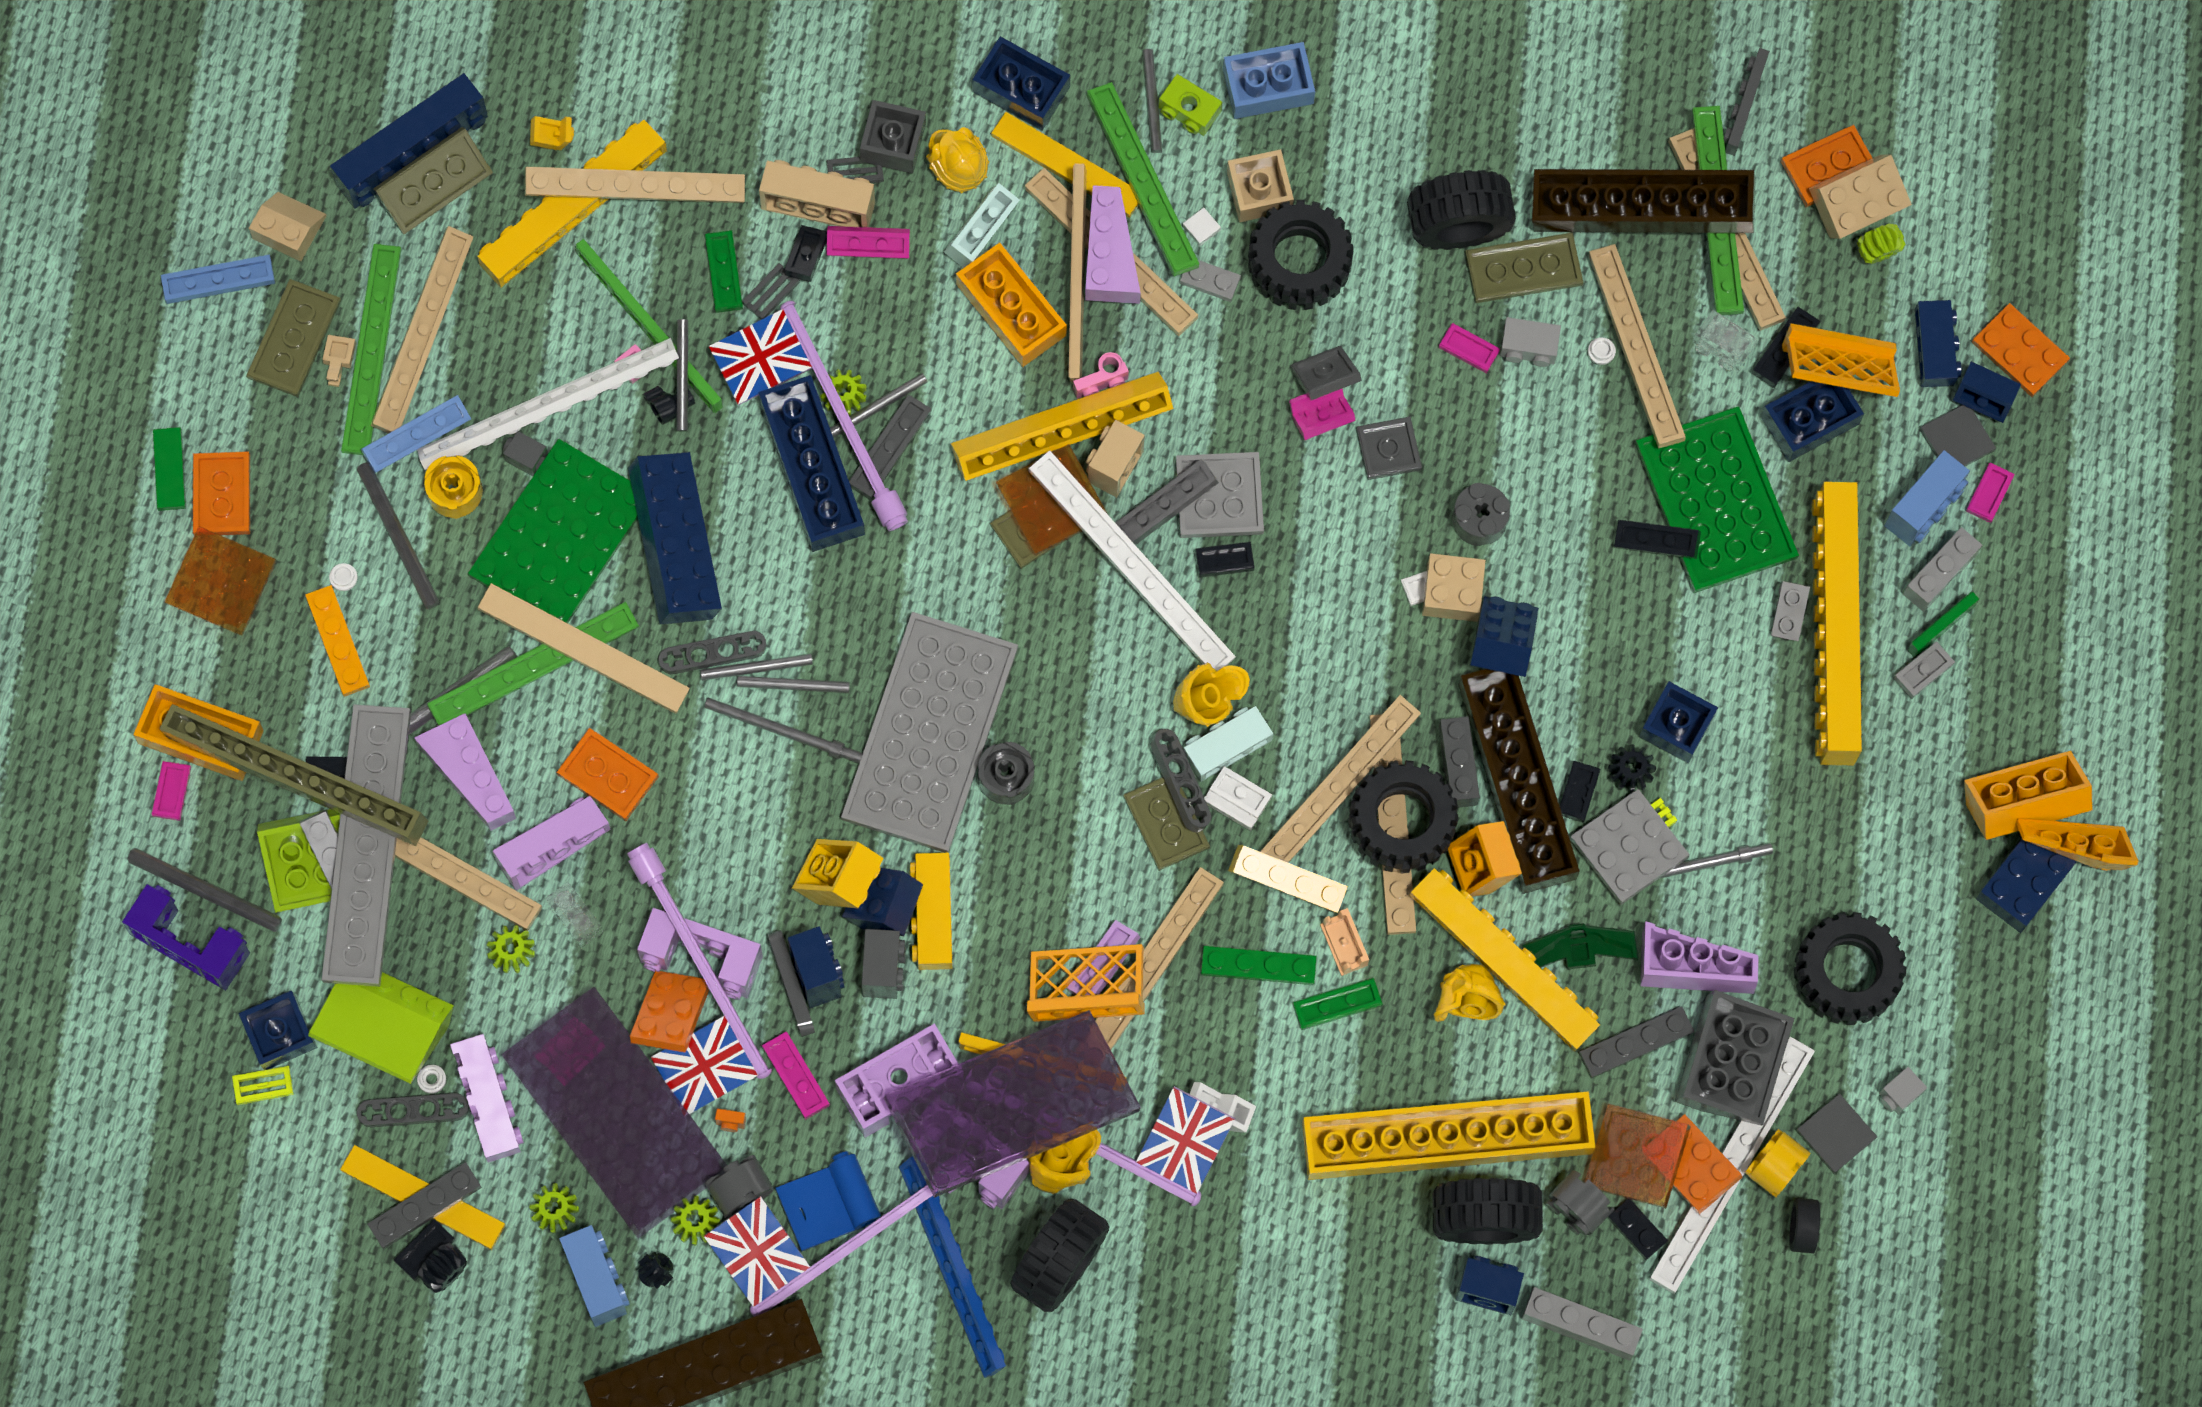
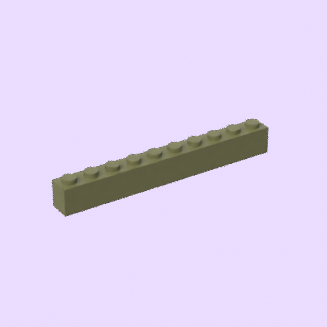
M174 704L171 705L160 727V730L173 741L411 845H417L429 822L421 812Z

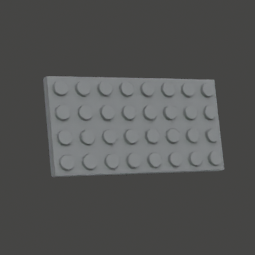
M912 612L841 820L949 853L980 757L983 754L1018 651V644Z

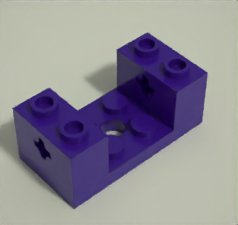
M146 884L122 921L129 934L226 991L250 955V951L246 946L247 942L242 939L243 935L233 928L229 927L226 931L219 926L200 954L201 950L189 942H186L184 945L176 940L177 936L167 930L178 913V909L174 904L175 900L170 897L171 893L159 885L153 888Z

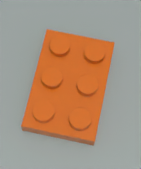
M1852 125L1783 157L1781 164L1805 207H1809L1815 204L1809 190L1810 187L1872 159V156L1857 129Z
M2010 303L1971 342L2013 381L2020 383L2021 388L2031 397L2070 360L2067 354Z
M249 452L193 453L194 536L250 534Z
M591 728L587 730L557 771L559 777L587 796H591L593 800L624 821L628 820L659 777L658 773Z
M655 970L630 1034L631 1043L686 1053L710 990L704 978L663 971L656 972Z
M1685 1114L1642 1150L1643 1155L1699 1215L1743 1178L1734 1165Z

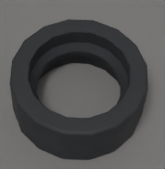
M1795 1198L1790 1218L1791 1252L1813 1254L1816 1251L1819 1238L1820 1203L1819 1200Z

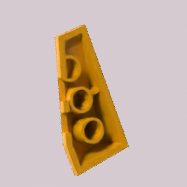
M2017 818L2016 824L2023 840L2090 867L2107 871L2125 870L2138 865L2139 860L2123 826Z

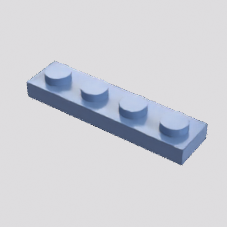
M270 254L161 275L166 304L275 284Z
M457 395L367 445L361 451L373 472L376 473L471 420V417Z

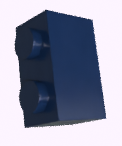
M1971 361L1953 401L2003 423L2021 384Z

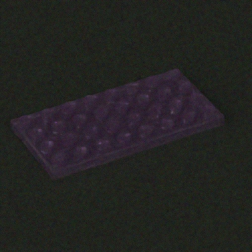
M595 987L591 988L501 1054L637 1239L673 1214L675 1206H684L682 1201L684 1198L690 1201L694 1196L707 1188L705 1185L707 1180L716 1175L722 1176L725 1174L723 1168L727 1166L725 1161L637 1044L631 1043L630 1034Z
M1090 1010L889 1092L884 1096V1100L934 1198L1139 1112L1141 1108Z

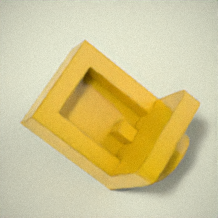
M534 116L531 119L530 145L562 150L572 142L574 137V128L571 127L572 118L566 116L561 121Z

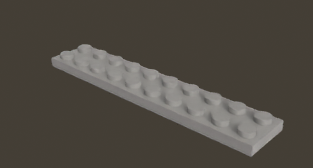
M353 704L345 773L346 780L401 803L411 718L410 708ZM343 814L340 816L322 981L323 983L380 987L397 838Z

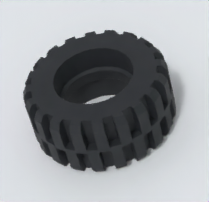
M1468 170L1460 173H1449V175L1445 176L1440 175L1433 180L1423 182L1422 185H1417L1410 192L1407 199L1413 238L1426 248L1451 250L1452 248L1463 249L1468 246H1478L1481 243H1488L1494 241L1497 237L1504 236L1506 232L1512 229L1516 221L1510 183L1503 175L1493 171Z
M1296 200L1295 205H1290V202L1287 201L1281 203L1279 210L1272 207L1267 211L1266 218L1261 217L1256 223V229L1252 231L1248 251L1249 273L1253 274L1252 281L1255 286H1261V294L1264 297L1268 298L1270 295L1274 297V304L1281 306L1285 302L1289 304L1288 309L1293 310L1297 309V305H1304V310L1313 309V303L1318 302L1319 306L1328 303L1329 296L1335 298L1340 293V288L1345 287L1351 272L1354 253L1353 244H1351L1352 236L1350 230H1345L1344 220L1341 217L1334 218L1335 211L1327 207L1323 210L1320 208L1321 203L1315 201L1312 202V205L1305 204V200ZM1306 236L1314 239L1324 248L1326 261L1321 268L1314 272L1297 274L1286 270L1278 263L1275 258V249L1286 238Z
M1406 760L1404 765H1398V761L1389 762L1388 767L1385 768L1380 765L1373 770L1371 775L1367 774L1362 779L1360 786L1356 788L1353 795L1348 819L1349 828L1352 830L1351 838L1353 843L1359 845L1358 851L1363 857L1368 855L1371 858L1370 863L1376 867L1379 863L1384 865L1385 871L1393 872L1394 868L1401 869V874L1409 873L1410 869L1416 868L1417 872L1426 868L1427 864L1433 865L1436 863L1441 854H1445L1453 840L1459 815L1457 814V799L1452 797L1453 789L1450 784L1442 782L1443 776L1438 772L1432 774L1429 772L1430 767L1423 763L1421 768L1413 766L1414 761ZM1403 794L1412 796L1422 802L1430 815L1429 826L1425 833L1417 838L1408 840L1394 838L1387 834L1377 821V809L1384 799L1393 795Z
M1845 912L1836 913L1834 918L1828 916L1822 919L1819 925H1815L1808 932L1801 943L1794 961L1796 963L1794 978L1798 979L1796 988L1799 994L1803 993L1806 997L1804 1003L1808 1008L1813 1005L1817 1009L1815 1014L1821 1018L1827 1015L1831 1017L1830 1022L1839 1024L1841 1020L1846 1021V1025H1855L1857 1021H1862V1023L1869 1022L1874 1016L1879 1017L1883 1014L1901 991L1907 968L1903 964L1906 960L1905 952L1899 949L1901 942L1898 937H1892L1889 934L1891 928L1886 924L1882 927L1876 924L1877 918L1870 915L1868 919L1862 918V913L1853 912L1851 916H1846ZM1839 945H1852L1865 951L1871 957L1876 968L1873 984L1861 992H1848L1835 986L1827 977L1824 969V960L1827 953Z
M1498 1178L1462 1179L1441 1183L1436 1186L1432 1193L1433 1232L1440 1240L1461 1244L1485 1245L1520 1243L1538 1238L1543 1231L1542 1191L1535 1183Z
M1076 1199L1065 1200L1040 1230L1017 1266L1010 1282L1013 1291L1044 1312H1053L1075 1287L1104 1242L1110 1228L1107 1220Z

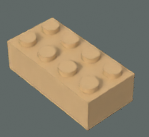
M767 160L759 189L762 210L834 226L869 227L875 206L874 184H871L868 180L863 178L848 179L836 172H828L827 174L817 172L816 169L809 166H801V168L790 166L788 162L783 160H775L774 162Z

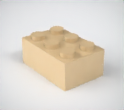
M1878 155L1809 188L1829 237L1841 239L1912 205L1892 155Z

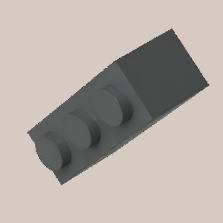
M1469 717L1441 719L1438 730L1446 784L1449 783L1453 789L1452 797L1457 799L1458 808L1477 806L1480 795Z

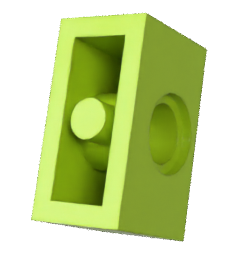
M1176 74L1159 98V109L1161 114L1167 119H1177L1183 123V127L1188 132L1195 135L1199 133L1205 136L1222 111V101L1179 74ZM1192 104L1195 106V109L1186 111L1182 106Z

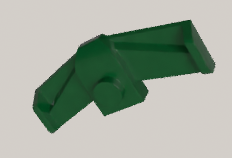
M1584 923L1569 925L1565 929L1522 944V949H1528L1536 957L1534 963L1540 968L1563 959H1567L1568 970L1595 967V955L1638 960L1635 931L1589 926Z

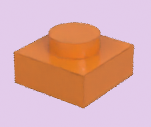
M717 1109L715 1122L716 1125L721 1126L720 1129L723 1131L737 1132L738 1128L745 1129L746 1114L744 1112Z

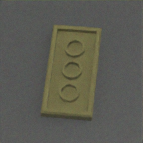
M461 127L373 189L401 233L406 234L493 172L467 130Z
M1573 232L1465 250L1475 303L1583 286Z
M289 279L246 377L298 397L338 309L341 298Z

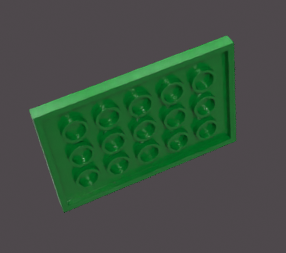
M1739 406L1681 425L1686 437L1685 441L1658 449L1654 435L1636 440V448L1667 526L1701 531L1697 559L1680 557L1694 593L1798 559V551Z
M558 439L468 572V576L487 588L492 583L568 624L638 519L631 481Z

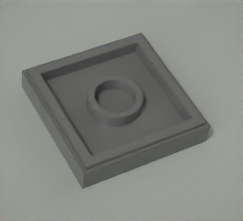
M1342 346L1332 348L1290 365L1293 375L1310 400L1362 381L1360 372Z
M1964 405L1920 427V432L1936 458L1945 450L1962 465L1967 466L1996 450L1995 445L1973 409Z
M1411 416L1356 427L1368 480L1422 470Z
M1841 1094L1837 1095L1796 1130L1833 1174L1878 1137Z

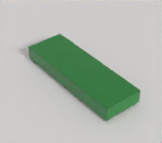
M732 230L707 233L705 238L716 313L742 310L743 305Z
M181 427L153 429L158 511L186 509Z
M1970 592L1911 642L1908 652L1915 658L1971 611L1979 601L1976 594Z
M1374 978L1293 1002L1301 1031L1383 1005Z

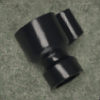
M656 386L643 394L645 401L650 405L655 416L660 414L661 417H657L662 425L677 418V389L675 394L671 395L663 391L661 387ZM688 389L689 408L695 404V400L690 390Z

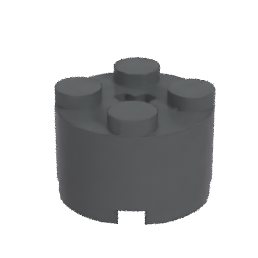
M1482 483L1472 484L1460 493L1455 503L1452 520L1457 535L1466 543L1474 546L1496 542L1506 530L1510 516V502L1494 486ZM1481 512L1486 514L1483 515L1481 518L1477 517V514H1480Z
M1005 742L997 745L994 744L984 751L978 764V781L984 795L993 802L1013 805L1023 800L1030 793L1034 784V763L1030 753L1023 746L1014 742ZM1007 770H1011V776L1006 775L1004 777L1001 775V771L1005 773Z
M755 1155L747 1157L740 1163L738 1160L730 1163L723 1168L725 1174L722 1176L716 1175L705 1182L707 1189L726 1219L761 1196L764 1200L774 1191L772 1183Z
M1572 1170L1548 1195L1549 1200L1546 1202V1205L1555 1214L1559 1215L1561 1213L1568 1219L1566 1226L1576 1235L1580 1233L1585 1236L1591 1235L1614 1211V1207H1607L1610 1201L1604 1193L1590 1180L1583 1183L1578 1179L1581 1174Z

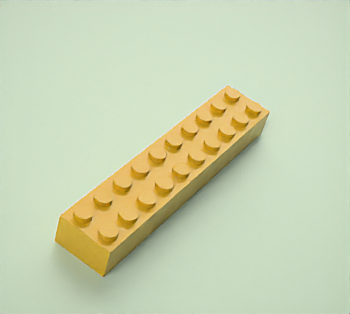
M1824 482L1820 491H1816V499L1812 500V516H1817L1816 526H1813L1812 541L1817 542L1816 552H1813L1812 565L1813 569H1818L1817 579L1813 580V595H1818L1817 605H1814L1813 621L1818 622V630L1814 633V649H1819L1818 659L1814 661V675L1819 676L1818 686H1815L1814 700L1819 703V713H1815V729H1820L1819 740L1815 742V755L1820 756V765L1854 766L1862 752L1857 482Z
M1589 1091L1304 1117L1302 1122L1308 1180L1591 1155L1595 1150Z

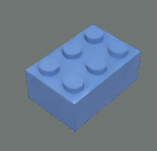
M1304 42L1224 57L1223 73L1234 119L1314 104L1315 88Z
M1944 450L1892 509L1884 527L1909 547L1915 541L1921 543L1930 532L1929 529L1934 522L1938 523L1946 514V509L1952 502L1955 503L1964 493V489L1969 483L1966 478L1970 470Z
M592 1225L559 1238L594 1326L597 1327L626 1315L625 1306L630 1304L622 1283L616 1285L614 1282L619 1276L612 1258L605 1259L604 1253L609 1251L601 1231L594 1232Z

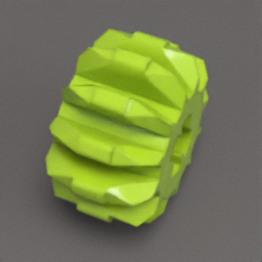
M1887 224L1866 232L1865 235L1860 236L1857 242L1861 257H1863L1865 263L1871 264L1897 255L1906 245L1902 231L1899 230L1896 224Z
M837 369L836 377L829 375L838 395L843 389L848 390V392L844 393V396L839 395L850 416L851 407L859 411L861 409L859 402H866V395L863 394L867 390L866 384L860 383L862 381L860 375L852 377L850 369L846 371L845 375H842L841 371ZM820 386L823 391L820 395L821 401L827 402L825 408L828 411L832 410L833 408L822 386Z
M514 925L512 932H509L507 926H503L502 931L504 934L500 935L496 931L493 932L492 935L496 941H488L487 943L488 948L492 949L487 954L488 958L495 959L493 966L496 969L503 965L504 973L508 974L511 966L514 967L516 973H519L520 967L518 964L522 963L525 967H529L530 962L526 957H535V951L530 949L535 946V942L533 939H528L529 932L527 930L519 934V926ZM513 944L515 953L509 954L507 945Z
M557 1183L553 1184L552 1192H549L546 1186H542L541 1189L544 1195L541 1196L534 1193L533 1198L538 1203L530 1204L529 1207L531 1211L537 1212L531 1217L533 1222L541 1220L539 1225L541 1230L546 1229L550 1224L551 1233H556L557 1224H560L563 1231L567 1230L564 1221L567 1220L570 1223H575L576 1219L570 1213L579 1212L578 1206L571 1205L577 1200L576 1195L568 1196L570 1190L567 1186L559 1193ZM553 1202H557L558 1206L561 1207V1209H556V1214H551L550 1209H547V1207H552Z
M694 1196V1204L691 1205L688 1199L684 1198L682 1201L685 1208L683 1209L680 1206H675L674 1211L680 1216L671 1217V1223L679 1224L673 1229L674 1234L683 1232L681 1236L683 1243L692 1236L693 1246L697 1245V1237L700 1236L704 1243H708L704 1235L714 1229L710 1225L720 1224V1219L713 1217L718 1213L717 1207L709 1208V1199H705L699 1205V1196ZM697 1214L703 1222H698L699 1226L694 1227L688 1219H693L692 1215Z

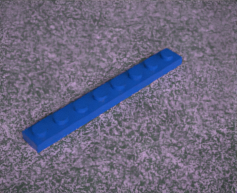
M921 1155L910 1157L899 1166L910 1196L931 1182L928 1167L923 1163ZM937 1192L915 1208L984 1378H987L1006 1367L1004 1354L998 1348L993 1335V1327L983 1311L982 1300L975 1291L971 1273L964 1264L960 1246L955 1242L950 1229V1221L943 1212Z

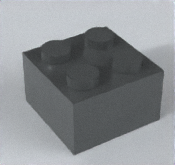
M873 100L860 146V161L913 174L926 127V112Z
M865 929L862 973L863 997L897 999L898 991H903L904 968H899V963L905 964L906 947L905 940H900V931Z

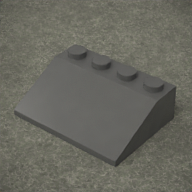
M1717 990L1708 994L1704 1001L1675 1102L1702 1112L1762 1126L1795 1018Z

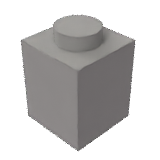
M1907 1067L1879 1093L1882 1096L1881 1102L1890 1112L1895 1111L1899 1115L1926 1091L1927 1086Z

